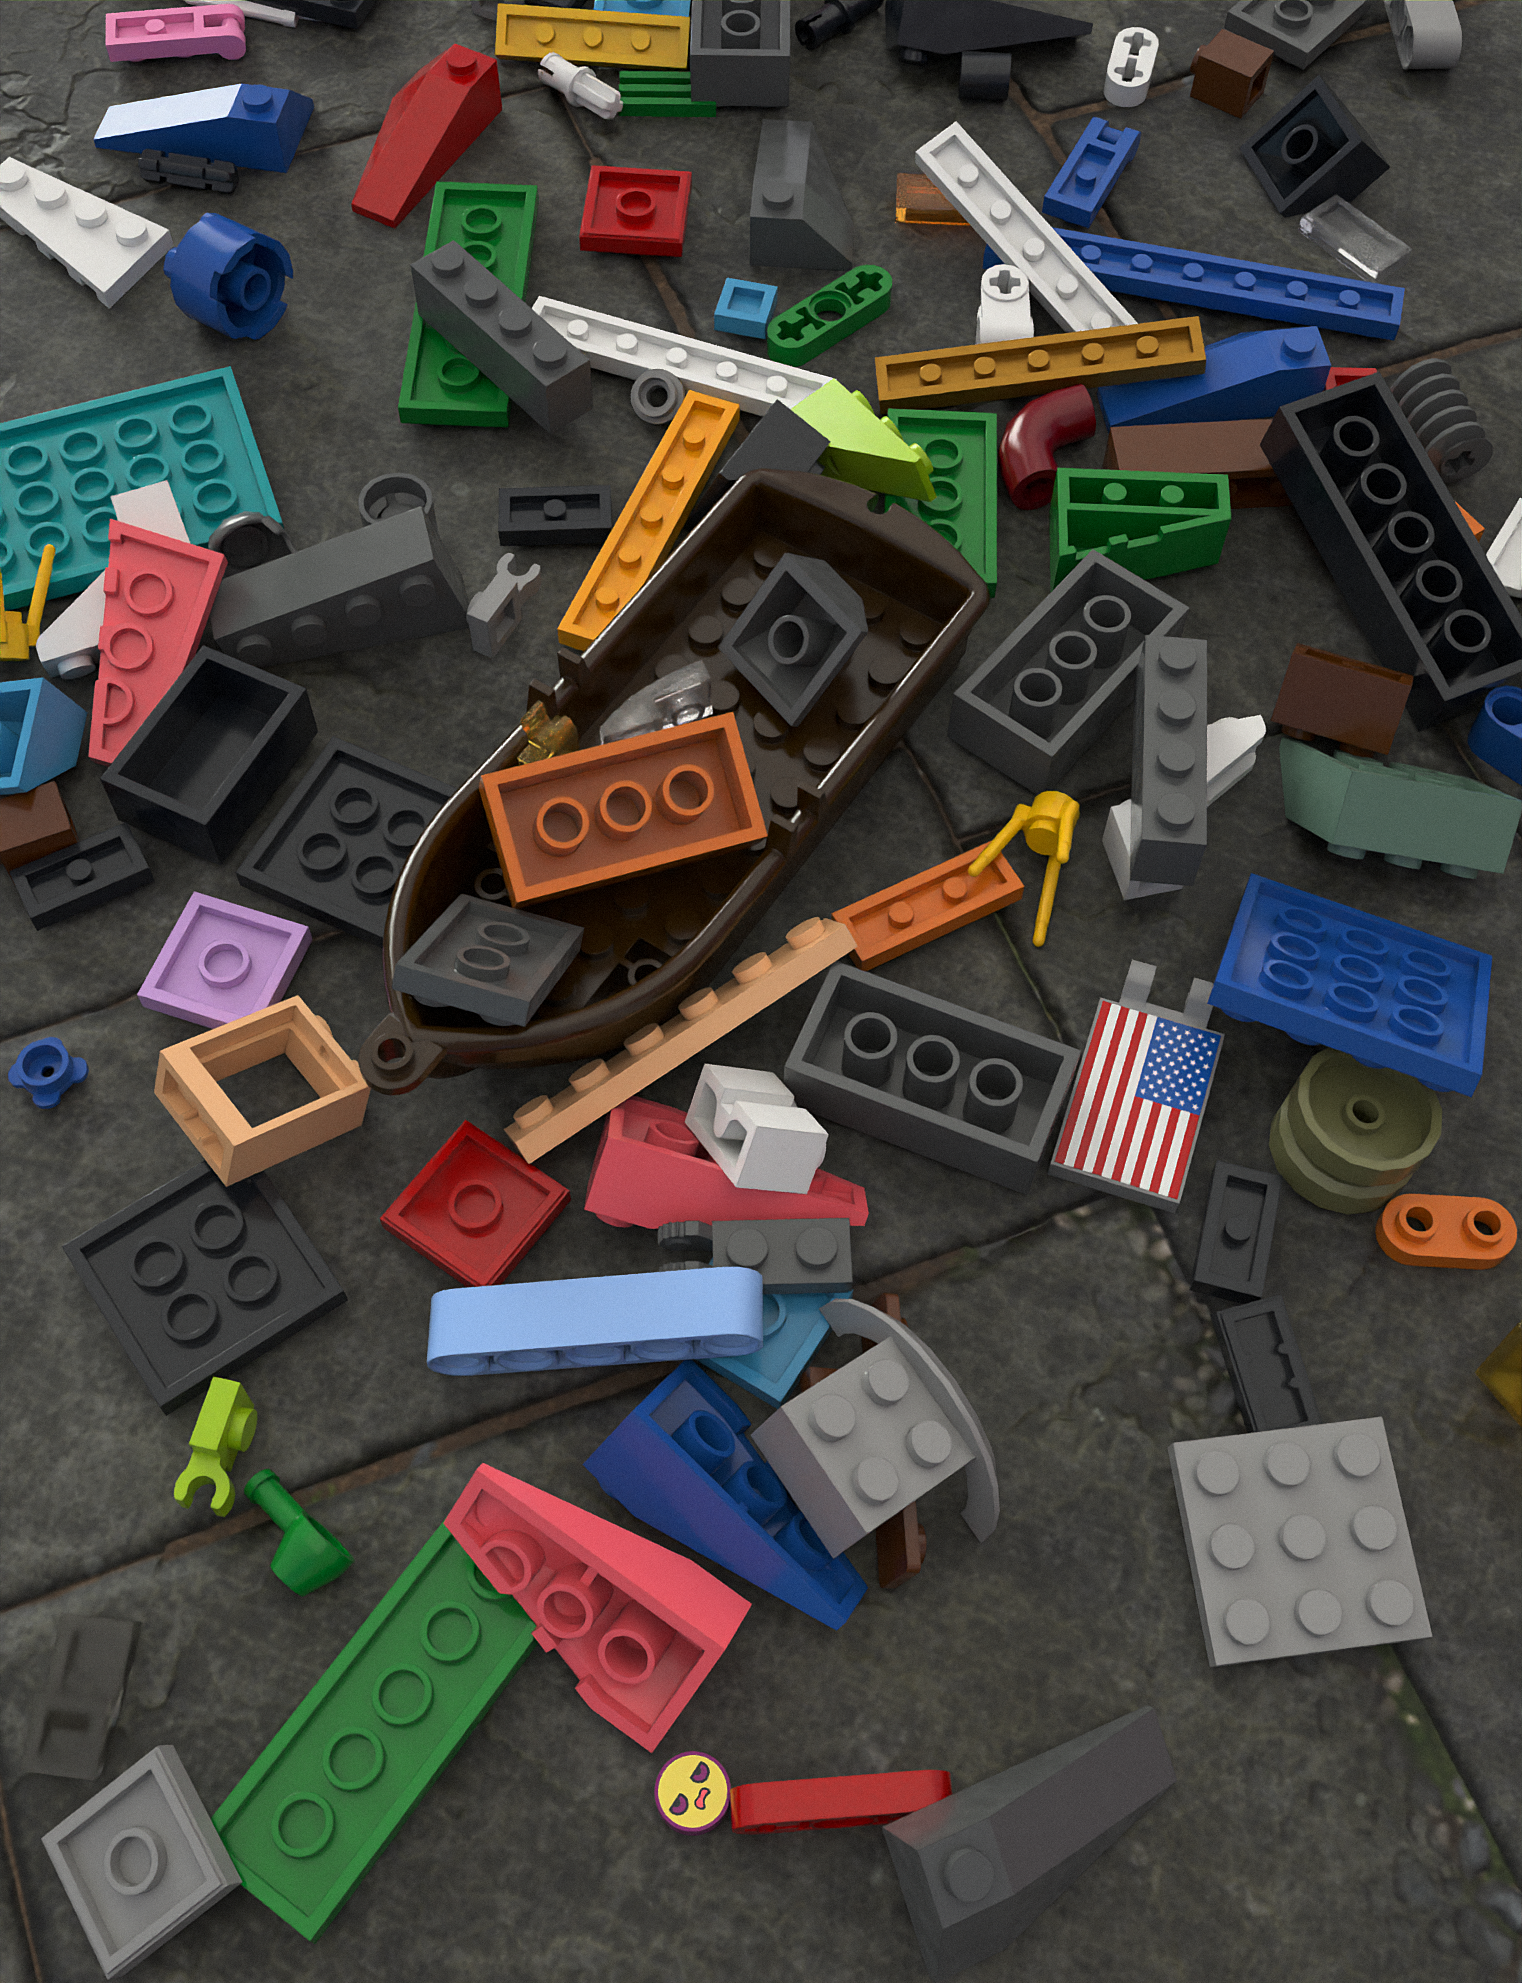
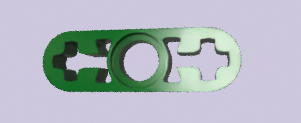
M876 265L855 267L775 317L767 327V354L769 358L774 362L792 367L802 366L884 314L891 304V275L885 269ZM822 311H836L843 317L835 321H826L820 319L817 314Z

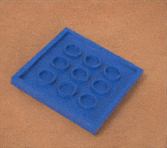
M1251 873L1243 892L1207 1004L1221 1008L1226 1015L1242 1022L1258 1021L1286 1031L1291 1038L1307 1045L1322 1044L1351 1054L1356 1061L1365 1066L1377 1069L1387 1067L1413 1076L1420 1083L1435 1091H1455L1472 1097L1483 1070L1492 955Z

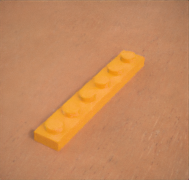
M692 390L688 391L557 628L560 644L585 651L666 560L740 420L739 404Z

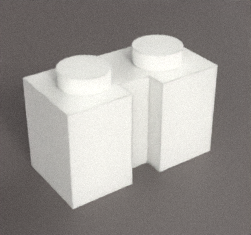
M704 1064L685 1119L689 1129L737 1188L807 1194L815 1171L824 1160L826 1141L829 1135L807 1109L797 1108L794 1101L795 1096L773 1072Z

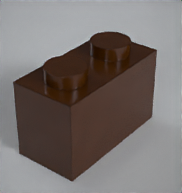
M1297 643L1292 653L1271 721L1283 724L1281 731L1294 738L1315 741L1317 735L1340 741L1339 748L1355 756L1373 758L1375 752L1388 755L1412 687L1414 676Z

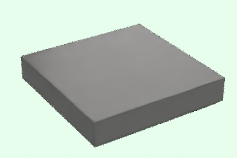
M173 1744L155 1747L41 1838L107 1980L127 1974L242 1883Z

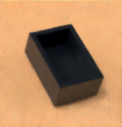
M203 645L100 778L118 820L124 823L127 822L130 826L218 865H222L318 733L307 690L302 686Z

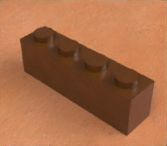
M1273 419L1110 427L1102 465L1105 470L1228 475L1231 509L1293 506L1260 447V443Z

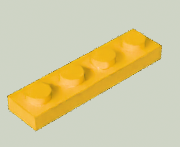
M498 3L495 55L498 59L541 62L547 54L555 52L573 65L689 72L691 17Z

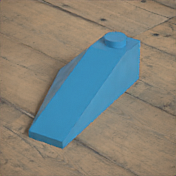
M44 677L0 682V795L28 792L76 766L88 712Z

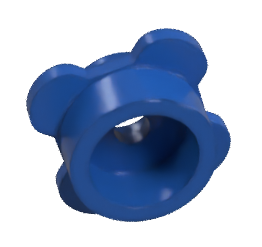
M47 1037L30 1043L20 1052L16 1063L11 1066L8 1072V1079L13 1087L25 1088L33 1095V1102L37 1107L50 1109L60 1103L61 1095L72 1084L81 1083L87 1078L89 1068L83 1058L71 1057L60 1039ZM54 1069V1073L50 1077L43 1076L46 1071Z

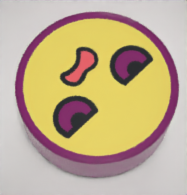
M697 1751L678 1754L662 1767L657 1776L654 1790L657 1810L662 1820L672 1830L689 1836L705 1834L716 1828L725 1818L730 1806L731 1785L726 1770L714 1757Z

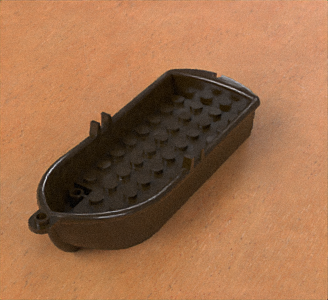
M759 468L740 476L580 656L564 647L561 648L557 653L560 679L552 688L534 678L529 684L526 717L450 796L420 834L396 880L388 906L383 934L382 962L384 986L390 1014L377 1026L360 1049L358 1064L366 1084L381 1094L390 1096L401 1095L417 1088L427 1077L448 1079L467 1074L478 1068L519 1069L541 1067L610 1055L625 1050L624 1041L646 1025L657 1023L660 1027L680 1014L678 1006L681 1002L711 984L957 669L961 658L966 652L968 636L989 605V589L984 579L940 533L898 504L893 503L884 514L872 513L879 499V495L874 492L828 476L801 471ZM785 553L826 561L862 598L868 627L867 635L798 727L790 726L718 648ZM730 712L734 713L766 827L767 838L758 845L520 908L519 910L584 927L579 953L525 1027L517 1024L511 1026L494 1025L484 1021L478 1013L453 1006H427L418 1002L411 994L392 989L396 963L460 894L512 907L479 791L481 775ZM402 1058L396 1063H387L391 1059Z

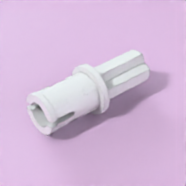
M555 52L547 54L541 60L540 65L553 71L554 74L551 75L544 70L538 69L539 80L543 84L563 93L569 104L575 107L584 106L607 120L613 119L617 112L622 111L623 101L620 100V92L598 80L592 69L586 66L578 68Z

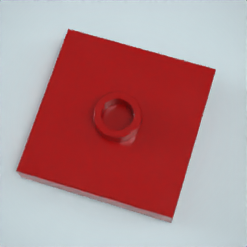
M591 166L579 234L580 250L682 257L692 190V172Z
M465 1120L379 1219L385 1230L467 1288L501 1285L568 1205L571 1201L570 1190L532 1164H528L526 1160Z

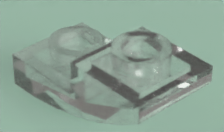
M697 661L658 679L628 699L600 727L602 745L698 721L703 717L713 714L711 677L703 661Z

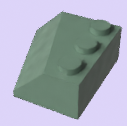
M1282 737L1279 753L1285 816L1328 841L1327 850L1329 852L1355 859H1364L1366 850L1385 853L1383 860L1412 869H1421L1423 860L1441 863L1440 870L1470 879H1476L1479 870L1504 874L1522 813V800L1468 777L1400 762H1390L1389 767H1385L1383 762L1379 760L1355 756L1336 748L1333 757H1330L1303 744V741Z

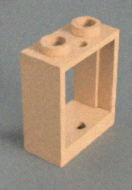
M298 995L160 1050L154 1089L155 1095L226 1187L362 1126L371 1088L362 1077L358 1061L349 1058L333 1038L326 1021L322 1017L314 1015ZM285 1053L320 1096V1099L252 1128L216 1082Z

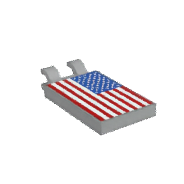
M1132 959L1119 1003L1100 997L1047 1174L1175 1214L1180 1204L1225 1034L1206 1029L1213 1005L1207 1004L1213 986L1212 982L1194 977L1183 1012L1174 1011L1146 1002L1157 966Z

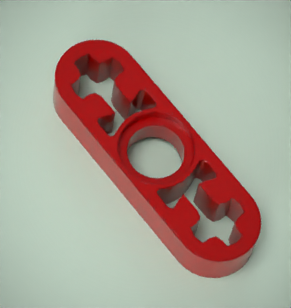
M918 1770L761 1782L737 1786L730 1789L732 1832L752 1835L887 1825L952 1795L951 1774L943 1770Z

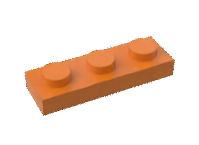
M989 841L831 913V920L847 926L858 945L848 954L857 969L866 972L1021 900L1025 886L1001 852L977 877H971L968 874V868L991 842Z

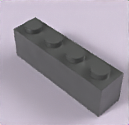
M453 240L410 265L418 314L550 435L593 409L590 360L457 242Z
M1146 635L1134 678L1130 881L1193 886L1207 846V640Z

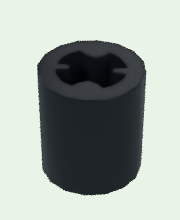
M962 51L958 98L1007 101L1011 54Z

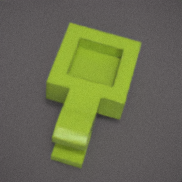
M213 1376L189 1442L193 1450L190 1462L178 1477L174 1488V1498L183 1508H190L195 1492L206 1484L216 1486L211 1509L217 1516L225 1517L233 1507L236 1495L235 1487L226 1471L231 1472L238 1451L245 1452L249 1448L257 1425V1411L253 1409L254 1404L240 1382Z

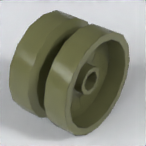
M1328 1047L1311 1058L1272 1119L1269 1147L1278 1172L1296 1193L1316 1206L1347 1215L1374 1212L1399 1195L1413 1173L1419 1169L1431 1153L1441 1136L1442 1108L1435 1090L1426 1087L1417 1078L1387 1067L1377 1069L1365 1066L1356 1061L1351 1054Z

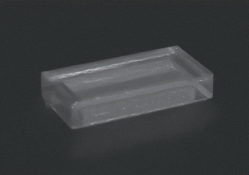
M1337 194L1302 216L1298 228L1300 233L1366 282L1379 283L1408 263L1412 251L1410 247Z

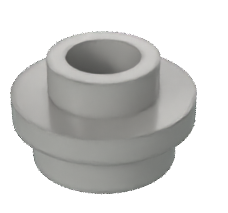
M664 369L645 371L636 379L631 390V404L635 413L642 420L653 425H663L671 422L685 398L684 388L680 380L673 373ZM658 388H664L668 395L666 403L661 407H653L650 401L651 394Z

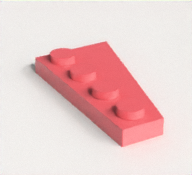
M110 519L108 540L110 541L109 565L105 567L103 589L106 595L103 626H100L98 650L101 652L98 680L95 681L88 753V757L94 763L107 767L112 764L194 658L228 564L225 555Z

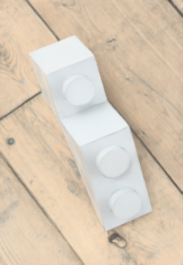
M168 480L110 497L116 512L117 521L190 543ZM105 570L37 639L36 650L41 664L50 678L58 675L62 679L79 678L93 672L96 668L95 664L100 663L101 652L98 650L100 626H103L106 595L103 589Z
M1261 715L1241 719L1228 717L1207 725V807L1253 769L1256 760V748L1263 741L1266 732V726ZM1131 799L1124 801L1120 805L1112 806L1102 842L1124 900L1182 889L1183 885L1130 881Z

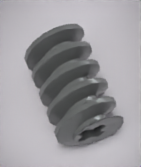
M1438 358L1423 360L1408 368L1397 378L1390 391L1444 483H1454L1466 479L1479 472L1489 463L1493 455V445L1485 438L1483 426L1477 422L1475 411L1468 406V398L1460 390V383L1452 375L1451 366L1445 360Z

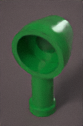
M272 1469L259 1471L247 1482L244 1488V1495L251 1503L258 1504L284 1532L270 1567L278 1578L296 1594L304 1597L341 1576L355 1562L345 1546L327 1528L309 1515L282 1487L280 1478Z

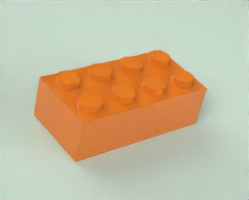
M733 712L481 775L479 791L512 908L515 909L747 849L758 845L768 837Z

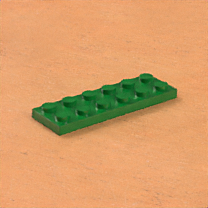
M436 181L423 257L454 240L522 301L526 302L539 206L538 186ZM415 303L398 403L400 422L410 424L509 427L512 399L418 314L417 303Z
M443 1522L211 1817V1821L242 1880L240 1885L313 1944L318 1942L538 1644L531 1634L536 1627L532 1619L512 1595L497 1592Z

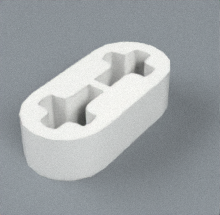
M1131 27L1122 30L1116 36L1104 84V96L1112 104L1120 107H1134L1144 102L1147 97L1159 46L1158 38L1151 31L1140 27ZM1131 53H1138L1139 55H1138V56H1135V55H1130V54H1131ZM1124 78L1132 79L1131 82H1126L1123 80Z

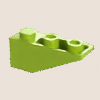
M833 378L791 408L794 413L831 441L817 459V461L825 466L820 475L845 481L867 490L927 502L937 498L928 476L934 469L926 453L916 443L908 446L903 441L895 424L887 416L881 419L876 417L871 405L860 391L855 390L853 393H850Z

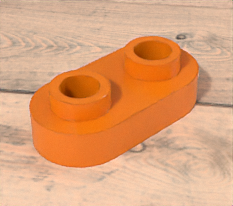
M1403 1194L1395 1197L1387 1204L1377 1220L1375 1234L1383 1252L1394 1261L1404 1265L1484 1270L1500 1264L1513 1249L1517 1240V1227L1511 1214L1502 1205L1487 1198ZM1413 1217L1420 1220L1424 1224L1426 1231L1421 1232L1412 1229L1408 1225L1406 1218ZM1474 1221L1486 1224L1492 1230L1493 1235L1480 1233L1476 1229Z

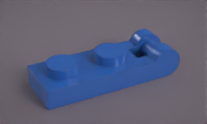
M1093 117L1045 194L1042 213L1089 228L1128 161L1131 162L1140 143L1141 132L1128 127L1124 131L1109 127V121Z

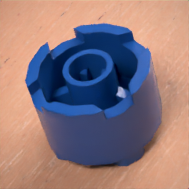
M205 213L200 221L188 230L178 247L170 249L166 254L163 268L165 275L171 279L170 287L175 304L187 317L234 339L246 336L254 340L260 339L276 326L288 305L280 301L284 291L285 276L293 279L290 255L280 241L217 213Z

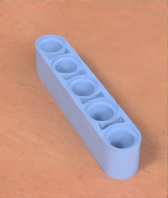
M715 1267L442 1290L435 1293L431 1298L427 1366L432 1371L444 1375L473 1376L751 1354L763 1348L762 1275L758 1271L749 1268Z

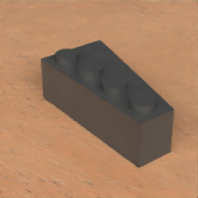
M422 506L222 579L210 612L214 640L226 655L256 668H264L469 628L466 620L469 602L462 574Z

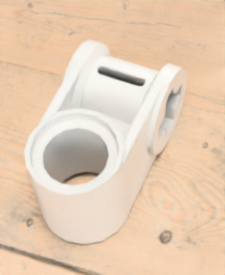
M995 265L987 269L981 280V305L977 313L976 344L1034 337L1033 318L1030 317L1029 281L1027 275L1013 265Z

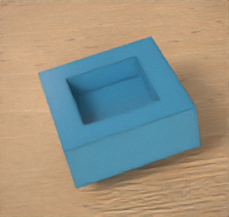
M726 278L714 313V330L766 339L767 327L772 320L777 305L778 286Z

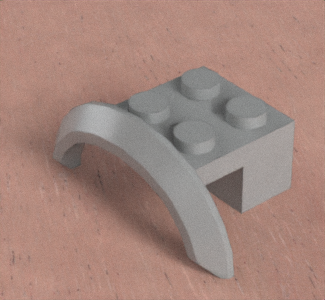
M836 1298L820 1307V1312L838 1337L843 1334L855 1333L878 1344L782 1405L750 1436L832 1558L834 1559L963 1466H965L967 1475L968 1499L965 1509L960 1514L979 1542H984L996 1529L1000 1512L996 1461L980 1420L957 1381L934 1352L896 1318L853 1299Z

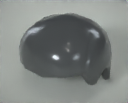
M244 511L224 519L209 537L208 543L209 550L224 554L228 561L222 579L297 552L290 536L283 527L272 517L264 516L260 512Z

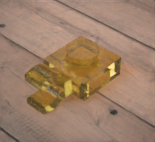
M539 700L521 718V725L528 737L529 745L517 757L519 766L581 750L577 728L573 725L570 718L566 716L561 718L556 715L551 720L546 714L544 703Z

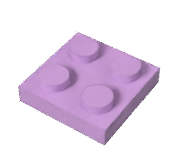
M194 891L137 996L145 1008L211 1029L281 1002L313 940L309 927Z

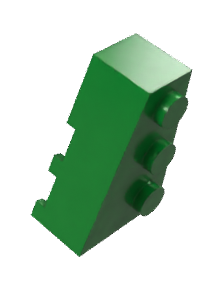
M1057 468L1049 510L1050 591L1052 592L1092 549L1143 580L1218 564L1231 522L1228 475Z

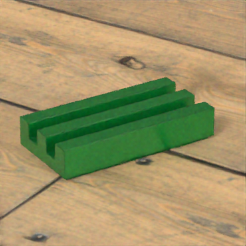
M620 71L619 92L621 94L620 100L623 101V108L621 112H618L619 116L716 117V101H691L690 72Z

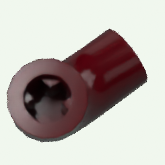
M1076 384L1058 389L1030 401L1007 423L997 455L1004 486L1013 504L1019 509L1033 510L1050 503L1057 468H1059L1053 458V453L1060 447L1092 438L1095 435V411L1091 397L1084 385Z

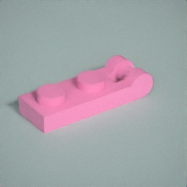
M234 4L106 14V48L110 62H140L145 59L176 56L188 58L194 55L219 53L228 60L240 59L246 52V37L243 33L245 30V15Z

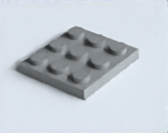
M1382 1417L1175 1442L1167 1447L1210 1668L1423 1640L1433 1637Z

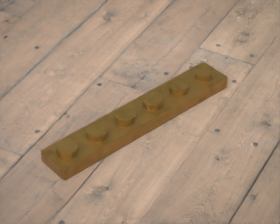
M1199 316L875 357L880 414H887L888 408L920 410L1047 394L1076 384H1082L1087 389L1205 374L1206 355Z

